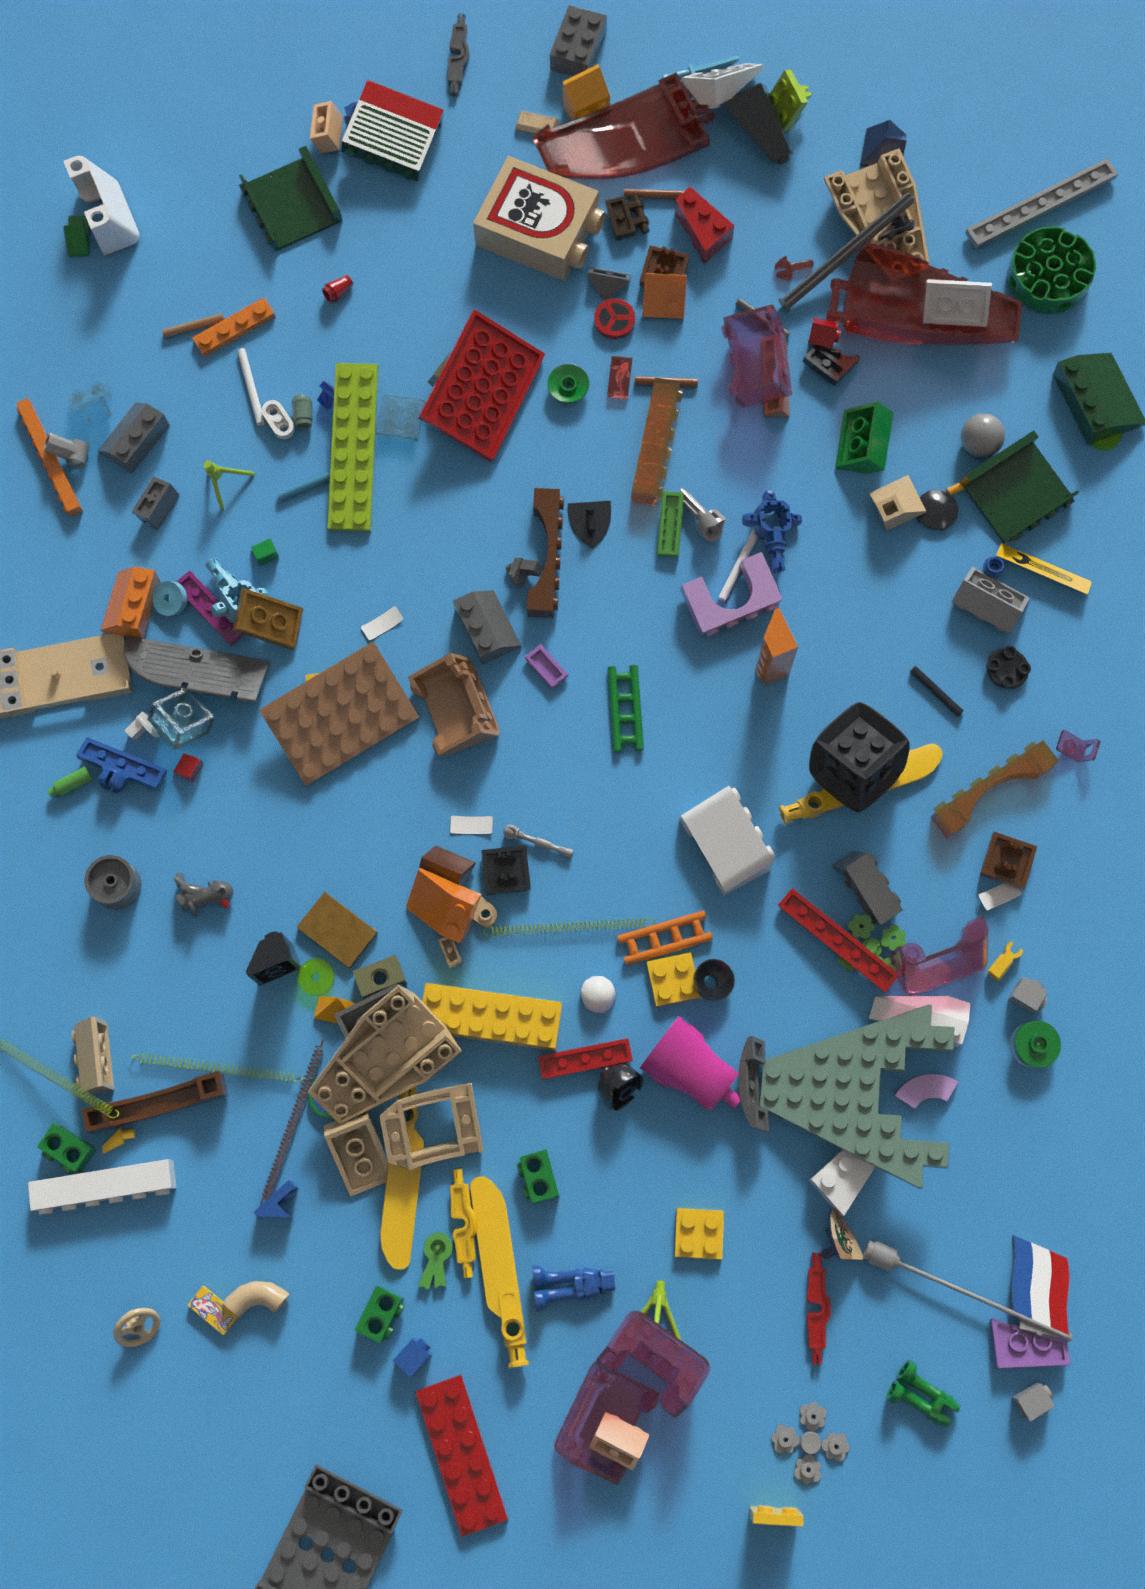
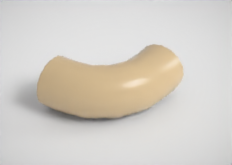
M253 1281L239 1286L227 1296L223 1304L239 1317H242L250 1307L256 1305L265 1306L275 1314L284 1305L290 1294L272 1282Z

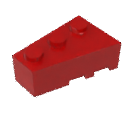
M692 187L687 188L676 198L675 214L685 232L690 236L694 248L698 250L701 260L705 264L733 239L734 224Z

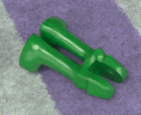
M910 1359L907 1360L899 1370L897 1378L919 1390L932 1400L928 1403L897 1380L892 1382L886 1400L894 1404L899 1401L906 1402L925 1414L927 1419L934 1420L935 1424L950 1427L953 1421L939 1412L943 1405H946L945 1407L958 1413L960 1405L952 1395L948 1396L944 1390L941 1391L922 1379L916 1373L917 1365Z

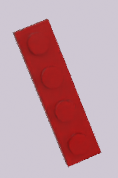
M626 1038L538 1056L542 1080L629 1063L633 1062L629 1039Z

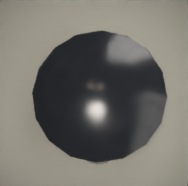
M931 490L921 495L920 500L926 513L916 517L918 522L928 528L945 531L954 523L959 509L952 495L941 490Z
M1006 646L994 651L989 656L986 664L987 674L991 681L1005 689H1015L1023 685L1031 672V666L1024 655L1013 646Z

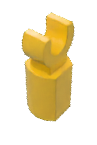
M1012 941L1005 946L1004 954H1000L987 970L988 975L996 981H1000L1014 962L1012 960L1019 958L1023 954L1022 949L1016 954L1011 952Z

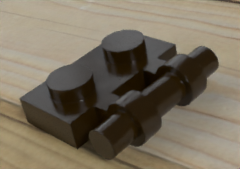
M638 194L632 195V202L628 203L625 196L605 201L616 240L636 236L635 228L637 227L641 228L642 234L650 232L648 227L649 220L644 214L643 201L639 199ZM630 212H635L637 217L632 218Z

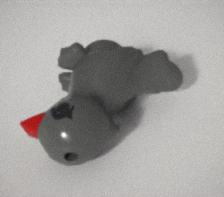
M180 872L174 878L176 886L181 890V893L175 897L183 911L190 909L192 915L196 917V909L208 903H216L228 909L229 901L233 897V888L227 882L208 881L209 887L205 888L187 883Z

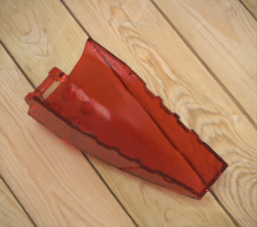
M866 242L855 258L848 281L838 278L831 280L830 288L832 292L826 320L841 322L846 332L885 342L933 345L1017 342L1019 338L1022 302L998 291L991 290L987 327L923 323L927 279L968 282V279L963 276L958 278L948 273L949 270L944 268L941 270L929 265L928 261L907 252ZM840 290H845L843 312L837 311Z

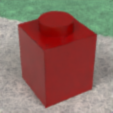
M814 318L808 343L833 348L834 342L838 343L841 330H837L839 323Z

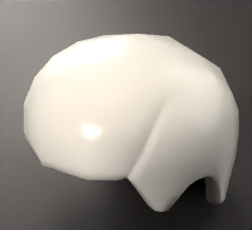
M592 976L585 980L581 988V998L584 1006L594 1013H604L611 1009L616 1000L615 988L611 981L603 976Z

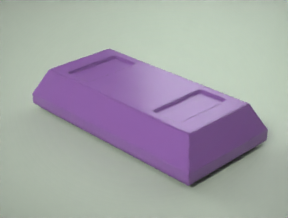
M541 644L524 657L551 689H554L569 676Z

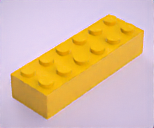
M425 983L422 1002L441 1020L453 1037L556 1051L563 1008L562 1002Z

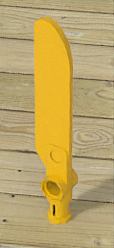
M928 744L910 750L904 771L887 791L921 780L931 774L941 761L943 755L941 748L936 744ZM823 788L821 792H810L806 797L796 800L794 804L785 807L783 805L779 806V813L783 823L788 825L790 821L798 818H817L822 813L845 805ZM815 802L819 807L812 808L808 803Z
M417 1086L400 1094L397 1100L416 1095ZM417 1107L409 1109L411 1116L406 1121L411 1152L424 1148V1141L414 1128L418 1118ZM388 1163L380 1243L381 1250L390 1266L394 1269L402 1270L408 1267L411 1258L421 1166L414 1168V1170H409L405 1167Z
M480 1176L473 1179L470 1190L473 1210L477 1218L476 1232L487 1306L501 1318L504 1344L508 1348L510 1360L508 1368L530 1365L529 1361L526 1360L524 1346L527 1344L506 1202L496 1185L488 1178ZM516 1322L520 1327V1331L517 1336L512 1337L508 1334L507 1328L510 1323Z

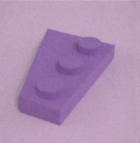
M993 1318L990 1319L996 1369L1071 1365L1066 1339L1045 1335L1038 1337L1036 1333L1019 1330L1017 1325L1003 1323Z

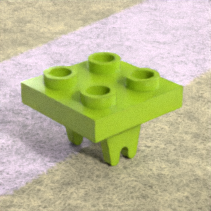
M791 69L784 70L770 92L784 131L791 129L807 105V99L812 96L811 92H807L808 86L798 84Z

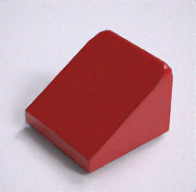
M183 753L173 773L193 782L203 762L194 756Z

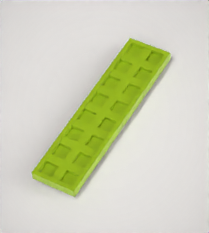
M336 363L328 508L329 531L371 532L378 364Z

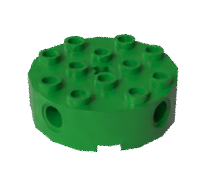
M1057 226L1041 227L1026 234L1015 248L1007 271L1009 288L1016 299L1031 310L1046 314L1061 313L1078 305L1087 294L1097 266L1094 252L1084 238L1078 234L1075 236L1071 232L1065 231V228Z

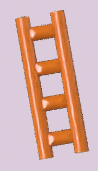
M699 911L618 935L619 944L627 943L630 953L629 956L624 957L626 966L712 941V933H704L700 923L701 920L706 919L705 911ZM691 923L695 936L682 940L678 927ZM670 930L674 943L660 946L657 933ZM648 936L652 949L639 953L635 940Z

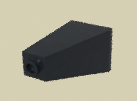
M759 83L724 102L725 107L773 163L776 164L778 162L781 165L790 160L789 156L793 155V151L769 91L764 84Z

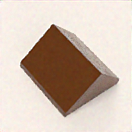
M434 846L421 857L419 868L464 887L476 863L441 847Z

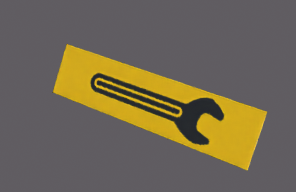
M1001 543L997 556L1088 594L1092 581Z

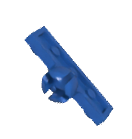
M86 737L76 754L79 760L102 769L98 777L99 784L108 791L112 787L113 793L122 792L129 781L157 791L167 774L165 768Z

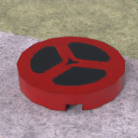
M608 299L602 302L594 314L596 329L602 336L609 339L626 337L635 325V312L632 306L621 299Z

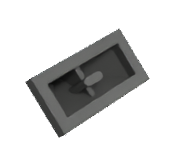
M591 267L587 277L605 301L629 283L631 274Z

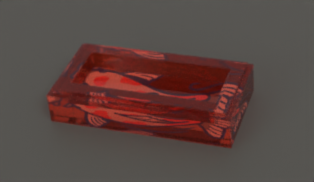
M612 356L607 397L628 399L633 358Z

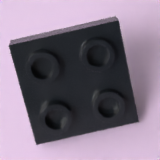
M526 845L481 850L486 896L531 891Z

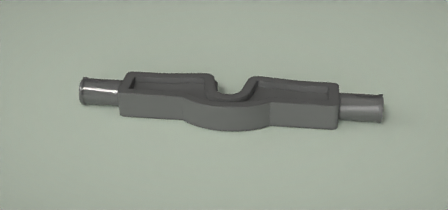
M461 13L457 15V24L453 25L450 41V51L460 55L448 58V84L451 85L450 95L453 97L454 94L455 97L458 96V87L462 86L464 68L467 66L470 58L467 45L468 30L465 24L466 15L462 14L461 18Z

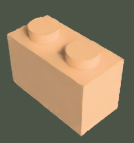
M332 101L313 106L310 140L321 154L337 151L340 148L343 116Z
M605 1412L589 1448L633 1471L641 1457L649 1434L643 1432L639 1427L622 1421L618 1416Z

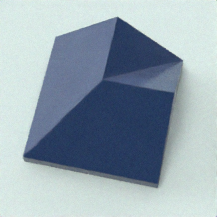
M891 120L867 128L860 166L869 167L878 163L881 155L899 148L904 156L907 135Z

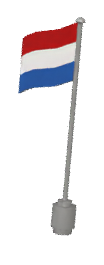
M1012 1235L1015 1256L1011 1282L1013 1310L899 1261L900 1256L897 1255V1249L877 1240L875 1242L869 1240L865 1248L863 1258L868 1260L867 1263L887 1272L891 1268L896 1269L898 1265L1066 1339V1342H1071L1073 1339V1335L1068 1330L1067 1317L1070 1281L1069 1264L1064 1256Z

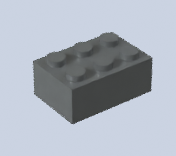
M569 5L550 52V70L575 76L593 67L607 32V15Z

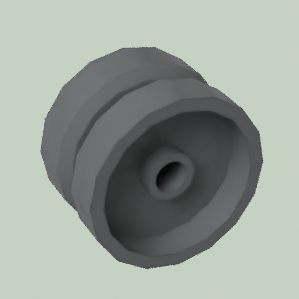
M115 855L102 856L93 861L86 870L84 878L85 888L90 897L104 907L115 910L126 908L132 904L139 896L142 886L141 877L136 868L120 856Z

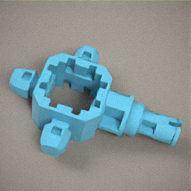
M211 558L206 562V568L215 577V587L221 592L220 602L214 604L211 609L215 617L226 616L230 622L234 623L237 604L233 606V599H235V596L239 598L240 591L243 588L268 596L265 588L254 589L250 582L243 580L237 582L233 574L224 571L217 558H213V560Z

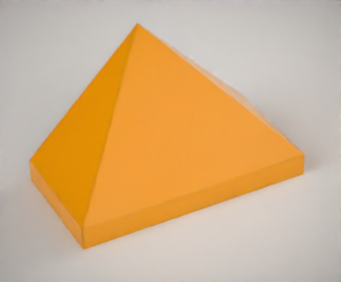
M319 996L314 1019L338 1024L334 1014L356 1003L337 997Z

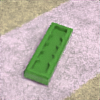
M662 491L657 556L679 557L684 492Z

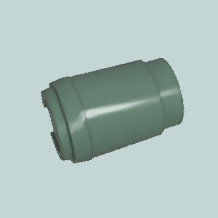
M304 394L294 396L291 404L295 427L298 429H308L312 427L313 421L312 400L310 397L304 396Z

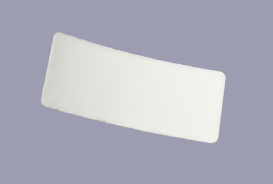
M393 606L381 616L363 625L361 629L368 640H372L400 623L404 618L397 607Z
M451 816L450 833H492V816Z
M1003 883L978 896L988 911L1020 896L1021 892L1019 888Z

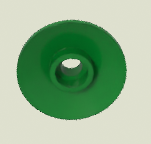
M560 365L548 377L547 386L549 393L559 402L575 403L587 394L589 390V377L577 365ZM571 385L572 388L567 389L565 386Z

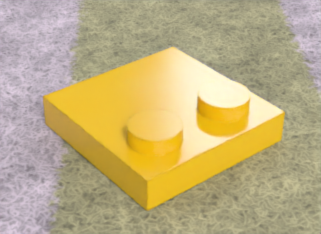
M763 1505L758 1507L750 1506L749 1517L753 1523L803 1526L804 1516L797 1508H773Z

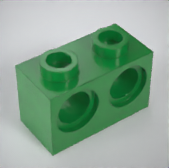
M52 1123L37 1148L43 1151L41 1153L43 1157L52 1162L56 1159L62 1163L60 1168L70 1174L73 1172L82 1173L97 1150L88 1142L56 1123ZM59 1138L61 1141L60 1147L54 1150L52 1142L54 1139ZM78 1150L80 1157L76 1162H72L71 1154L73 1151Z
M547 1149L519 1157L520 1163H517L520 1177L524 1176L527 1186H523L526 1201L531 1199L532 1204L559 1197ZM533 1159L541 1163L540 1170L535 1173L530 1172L527 1167L529 1161ZM539 1182L547 1185V1192L542 1196L534 1193V1186Z
M376 1285L354 1331L378 1343H382L384 1339L389 1340L394 1330L391 1324L395 1317H400L405 1307V1304L402 1303L404 1298L380 1285ZM384 1297H389L393 1301V1307L389 1311H385L381 1307V1301ZM374 1319L382 1323V1330L379 1333L372 1332L370 1324Z

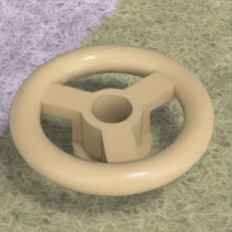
M138 1308L127 1312L118 1320L114 1327L113 1335L115 1341L124 1347H136L148 1342L156 1335L160 1328L161 1320L159 1314L150 1308ZM148 1316L153 1319V1326L149 1332L144 1326ZM132 1333L139 1334L141 1337L134 1340L124 1339L122 1336Z

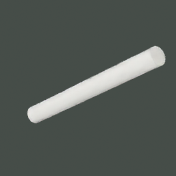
M241 348L237 350L254 416L257 426H263L265 420L246 350Z
M754 528L718 597L723 602H726L741 572L740 562L749 557L758 539Z

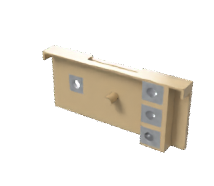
M110 633L19 652L15 648L0 650V719L35 713L39 709L87 700V702L133 693L130 669L124 656L125 636ZM99 664L104 665V668L101 671L96 670V667Z

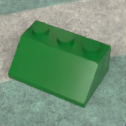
M879 401L844 410L835 468L864 474L885 470L894 412Z

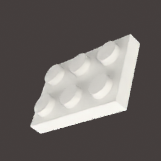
M927 279L923 323L987 327L992 283Z

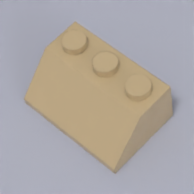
M96 1016L75 1023V1030L72 1031V1040L76 1044L77 1053L74 1054V1062L79 1069V1076L76 1078L77 1086H79L77 1088H83V1091L86 1090V1095L115 1090L108 1023Z

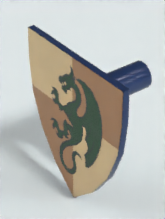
M833 1207L830 1208L829 1227L825 1229L831 1246L821 1251L822 1257L828 1259L837 1254L839 1260H865L849 1226Z

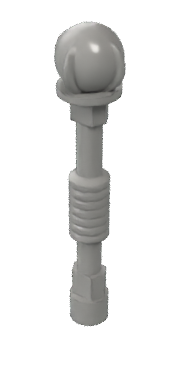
M507 825L503 830L505 837L508 839H524L534 843L535 846L557 851L565 857L571 858L572 849L559 847L545 839L526 835L520 831L519 827L517 828L514 825Z

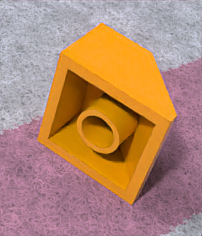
M598 64L562 82L563 107L575 125L580 122H586L590 117L603 113L610 108V94Z

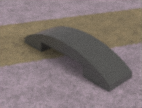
M749 1036L744 1045L739 1065L738 1086L740 1101L751 1127L767 1133L769 1132L768 1109L760 1106L758 1065L766 1064L765 1041Z

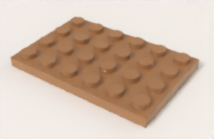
M374 641L259 709L305 786L419 718Z

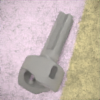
M684 488L680 489L679 492H684L683 505L699 521L696 530L708 542H714L722 536L726 518L716 509L708 512Z

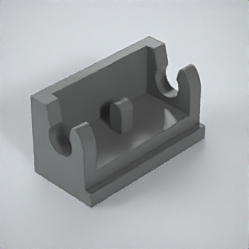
M153 477L132 510V513L144 524L148 522L153 528L158 530L178 499L179 493L170 483Z

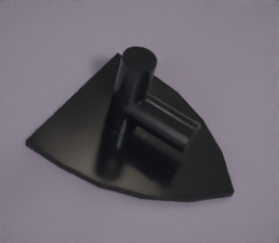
M611 501L568 503L570 523L575 533L585 544L593 549L608 531L611 522Z

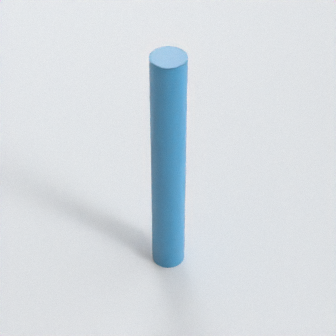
M330 471L278 492L277 495L280 501L330 481Z

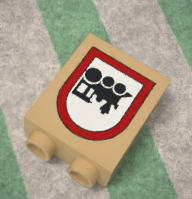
M507 156L473 222L475 245L565 281L571 268L574 267L580 270L586 260L589 246L584 244L588 234L597 236L603 226L606 212L599 209V191Z

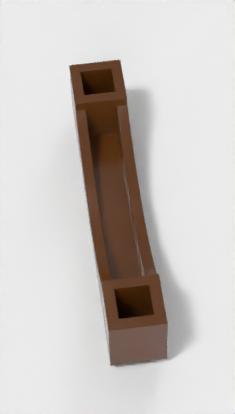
M534 488L533 513L534 516L539 517L545 529L548 552L546 563L538 582L533 589H528V617L553 618L554 611H558V598L555 597V590H559L560 577H556V570H560L561 557H557V550L562 549V537H558V531L563 530V517H559L560 510H564V497H560V489Z
M217 1071L195 1077V1079L163 1090L106 1103V1105L109 1104V1107H113L112 1111L108 1114L110 1117L101 1113L93 1106L81 1109L86 1132L96 1134L228 1097L229 1095L224 1074Z

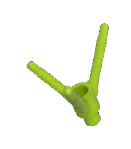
M205 461L203 465L205 472L211 478L221 510L224 509L217 481L222 477V474L232 473L254 476V472L224 468L210 461Z
M658 1280L656 1281V1287L652 1292V1296L632 1325L635 1327L650 1307L654 1306V1327L657 1328L659 1326L661 1308H664L678 1345L682 1346L680 1334L666 1299V1282Z

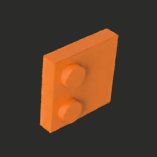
M645 273L642 317L684 319L687 275Z

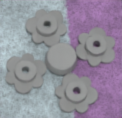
M811 1402L810 1405L805 1404L800 1408L802 1415L800 1422L806 1425L809 1430L800 1439L795 1434L793 1427L787 1428L785 1425H778L776 1433L771 1436L772 1441L775 1442L774 1448L779 1453L784 1451L792 1453L793 1447L798 1446L800 1443L801 1449L807 1454L803 1459L796 1460L797 1467L794 1470V1475L797 1479H803L805 1484H810L811 1480L818 1481L821 1478L819 1471L821 1463L815 1461L811 1454L817 1453L822 1447L826 1451L827 1458H835L837 1461H842L846 1456L845 1452L850 1450V1446L846 1443L847 1437L843 1433L835 1435V1433L831 1432L827 1436L828 1439H824L821 1442L819 1435L813 1432L817 1430L818 1426L823 1427L825 1425L824 1418L827 1415L826 1409L818 1407L816 1402Z

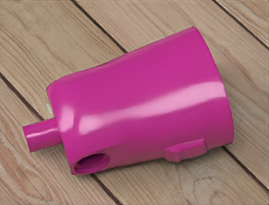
M679 1016L642 1063L640 1069L649 1074L650 1078L661 1084V1086H670L690 1096L709 1111H712L720 1099L734 1109L740 1102V1095L729 1087L739 1073L713 1052L704 1041L702 1033Z

